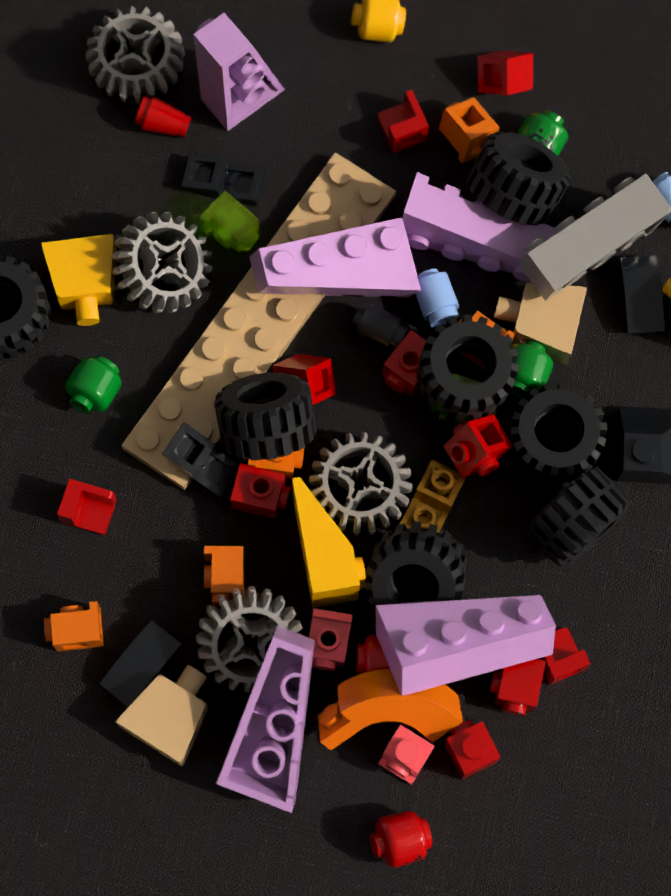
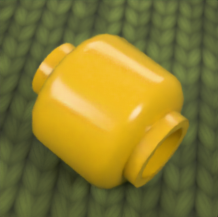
M362 0L361 4L354 3L351 25L357 26L358 35L363 40L391 43L396 35L401 36L403 33L406 8L401 6L399 0Z

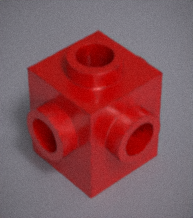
M494 414L462 422L454 428L453 433L455 435L444 445L445 450L462 478L477 473L480 477L490 474L500 466L498 460L513 447Z

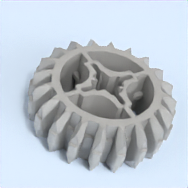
M132 5L129 9V14L125 15L117 8L115 12L116 18L113 20L104 15L102 19L104 27L94 25V37L88 38L87 41L89 50L86 51V60L90 64L88 67L90 75L96 77V85L100 89L106 87L107 95L110 98L119 92L120 100L124 103L130 95L134 96L135 102L138 104L142 100L141 95L147 94L149 98L153 99L157 89L166 94L168 91L167 82L176 84L178 80L176 72H182L183 61L181 59L185 56L184 47L180 45L182 43L181 35L179 32H174V24L171 21L164 22V16L161 12L151 17L150 9L147 6L141 14H137L136 9ZM117 43L119 51L114 55V60L108 64L106 61L108 52ZM162 46L165 50L159 64L154 67L152 57L156 55V50Z
M151 212L147 214L146 219L142 216L134 219L133 226L127 225L122 229L124 237L116 239L114 244L121 251L114 252L111 259L119 262L120 266L115 267L112 274L123 276L124 280L118 283L117 288L124 289L127 286L131 291L128 293L127 300L132 301L140 297L139 309L144 310L151 305L153 313L158 314L164 308L168 313L176 312L178 306L182 309L187 308L191 305V299L196 300L201 297L202 293L199 288L206 287L210 282L203 274L211 272L213 268L211 265L204 263V259L210 257L212 252L208 250L202 251L200 245L205 243L206 238L199 237L196 239L193 234L196 232L197 226L191 225L185 228V217L179 216L173 221L171 212L161 214L160 218L156 212ZM147 235H161L173 242L168 246H163L156 240L152 242ZM182 253L185 259L186 269L184 268L181 262ZM168 254L164 259L166 264L163 265L166 268L155 272L160 266L158 261L162 260L159 257ZM137 256L140 257V259L143 262L144 267L142 273L139 269ZM161 279L168 285L172 283L177 290L164 291L151 284L155 280Z
M365 432L361 433L360 442H354L352 434L348 433L345 437L346 445L342 446L337 439L332 440L331 446L334 453L322 448L320 456L324 462L313 461L312 469L318 474L309 476V484L317 487L311 490L317 500H321L319 503L325 511L330 510L328 515L333 521L337 518L340 519L338 528L341 532L346 530L347 524H352L353 535L355 536L360 535L361 525H367V531L370 535L375 534V522L378 521L384 529L389 528L390 522L387 515L398 520L402 513L397 506L407 507L409 504V499L403 494L412 491V484L403 480L411 476V469L399 468L405 463V456L402 454L392 458L391 456L394 454L396 446L391 443L385 449H382L383 438L380 435L374 439L372 444L367 443L368 434ZM364 457L357 467L348 468L342 466L337 468L340 463L347 459ZM376 462L382 465L388 472L392 482V490L384 487V482L376 479L373 475ZM367 470L366 486L368 488L366 489L363 485V490H358L354 498L355 488L353 480L358 481L359 477L363 478ZM329 478L338 481L337 485L344 488L348 493L345 506H342L333 497L328 485ZM370 499L377 502L380 499L385 500L384 503L372 510L355 511L365 500Z
M249 586L247 590L248 596L241 597L240 590L234 588L232 590L234 599L228 601L226 596L220 594L218 601L221 608L208 605L206 608L207 614L212 619L201 618L199 627L204 632L196 634L197 643L203 645L198 649V656L200 659H207L204 663L206 672L216 671L215 681L218 683L225 681L229 677L228 685L229 689L235 690L239 683L243 682L244 690L247 693L251 692L252 683L256 682L267 653L265 646L273 638V633L276 631L277 626L295 633L302 629L299 620H292L296 615L295 609L292 606L284 608V597L278 596L271 601L272 594L267 588L261 593L260 597H257L254 586ZM259 613L269 618L262 617L259 620L251 621L242 614ZM230 621L233 626L234 635L226 641L227 646L219 650L217 643L220 632ZM241 628L246 635L252 634V638L254 635L256 636L258 650L254 644L248 645L247 641L244 644ZM244 658H249L251 660H254L257 664L240 665L236 664V662Z

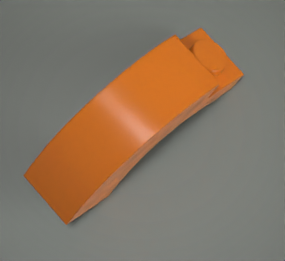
M391 669L366 672L337 686L339 701L327 706L318 715L320 743L330 751L361 729L378 722L396 721L408 724L418 730L432 743L463 722L459 696L446 684L408 695H401Z

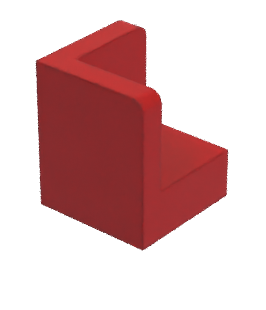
M502 50L478 56L479 93L508 96L533 88V53Z
M412 89L405 92L404 103L378 113L379 123L393 153L427 141L429 125Z
M296 354L272 365L273 373L280 372L296 375L300 379L307 381L308 386H310L313 405L336 394L331 358Z
M69 478L57 516L62 524L105 535L117 499L113 491Z
M566 627L555 631L553 654L538 658L546 661L544 673L550 685L586 670L591 664L585 650L578 651Z

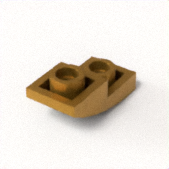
M431 460L400 524L405 523L407 528H411L413 522H421V528L427 529L429 524L438 526L437 532L439 533L466 477L462 478L459 472Z

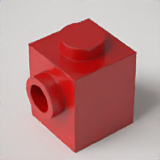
M412 330L384 363L382 376L385 377V383L392 390L399 394L406 392L411 397L415 395L421 384V380H417L418 361L426 343L425 339Z
M240 463L230 499L231 508L276 519L279 508L286 510L291 487L285 486V474Z
M534 659L505 667L501 670H494L490 685V692L496 693L494 704L502 705V711L512 715L525 716L526 711L533 712L537 707L546 661Z
M471 720L459 724L450 730L452 736L447 738L444 743L461 780L497 763L501 758L483 721L475 725L472 724Z

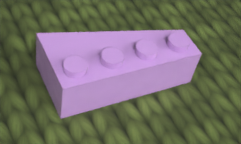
M222 13L215 19L205 20L197 28L196 33L193 34L201 100L227 131L285 90L253 45L225 13Z
M417 172L403 214V222L410 247L418 250L433 249L442 252V255L448 259L455 261L466 259L476 262L484 270L492 272L498 270L512 273L518 280L531 282L519 266V263L527 254L524 249L541 236L548 240L557 234L554 227L546 224L524 225L503 218L491 211L480 201L471 202L459 195L461 190L446 184L444 190L429 185V177Z
M402 217L259 248L249 257L259 294H327V296L363 295V297L396 296V298H409L421 291Z
M541 595L376 605V636L401 695H408L553 654L556 625Z
M277 626L216 783L290 813L293 811L297 794L315 640Z

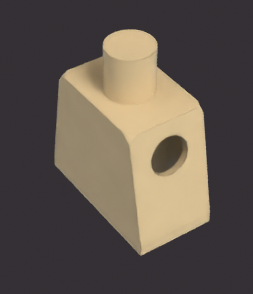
M531 282L526 283L521 301L499 296L494 318L515 323L513 331L515 336L512 343L525 344L526 340L539 342L546 347L545 353L553 361L567 365L572 354L587 288L568 286L545 301Z
M189 665L186 666L176 683L161 674L158 675L118 718L116 723L121 729L183 767L208 710L207 704L196 697L207 677Z

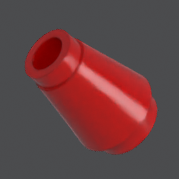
M144 96L134 124L143 126L142 130L173 136L178 135L184 138L191 117L156 96H153V99Z

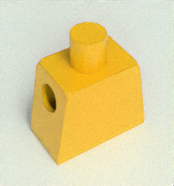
M113 234L42 243V249L60 307L63 310L75 309L77 324L80 326H91L99 323L98 306L114 302L115 275L112 272L116 267V261L111 259L117 249L114 244Z

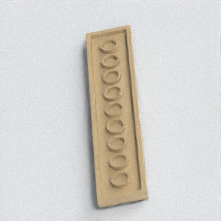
M335 152L267 247L377 223L396 197V190ZM251 267L121 445L122 449L185 491L192 479L162 455V452L183 422L187 423L215 443L214 447L216 448L221 441L214 405L217 393L222 391V388L240 378L254 374L270 373L273 368L272 365L277 363L326 294H259Z

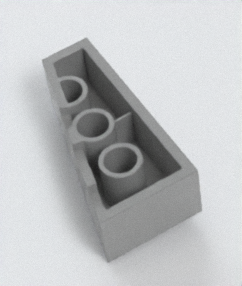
M644 174L636 181L631 176L613 189L615 195L606 201L602 196L598 197L583 209L586 213L578 220L570 216L554 228L557 234L548 240L541 236L524 249L527 254L519 263V266L545 301L583 277L587 273L586 270L588 268L594 270L604 264L616 253L615 250L621 253L640 237L643 239L652 233L671 213V206L647 174Z

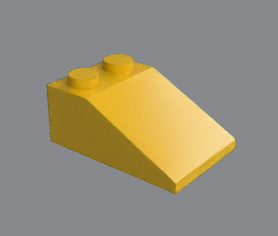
M300 477L292 478V496L312 608L358 600L359 589L365 588L364 580H366L362 557L355 558L351 543Z

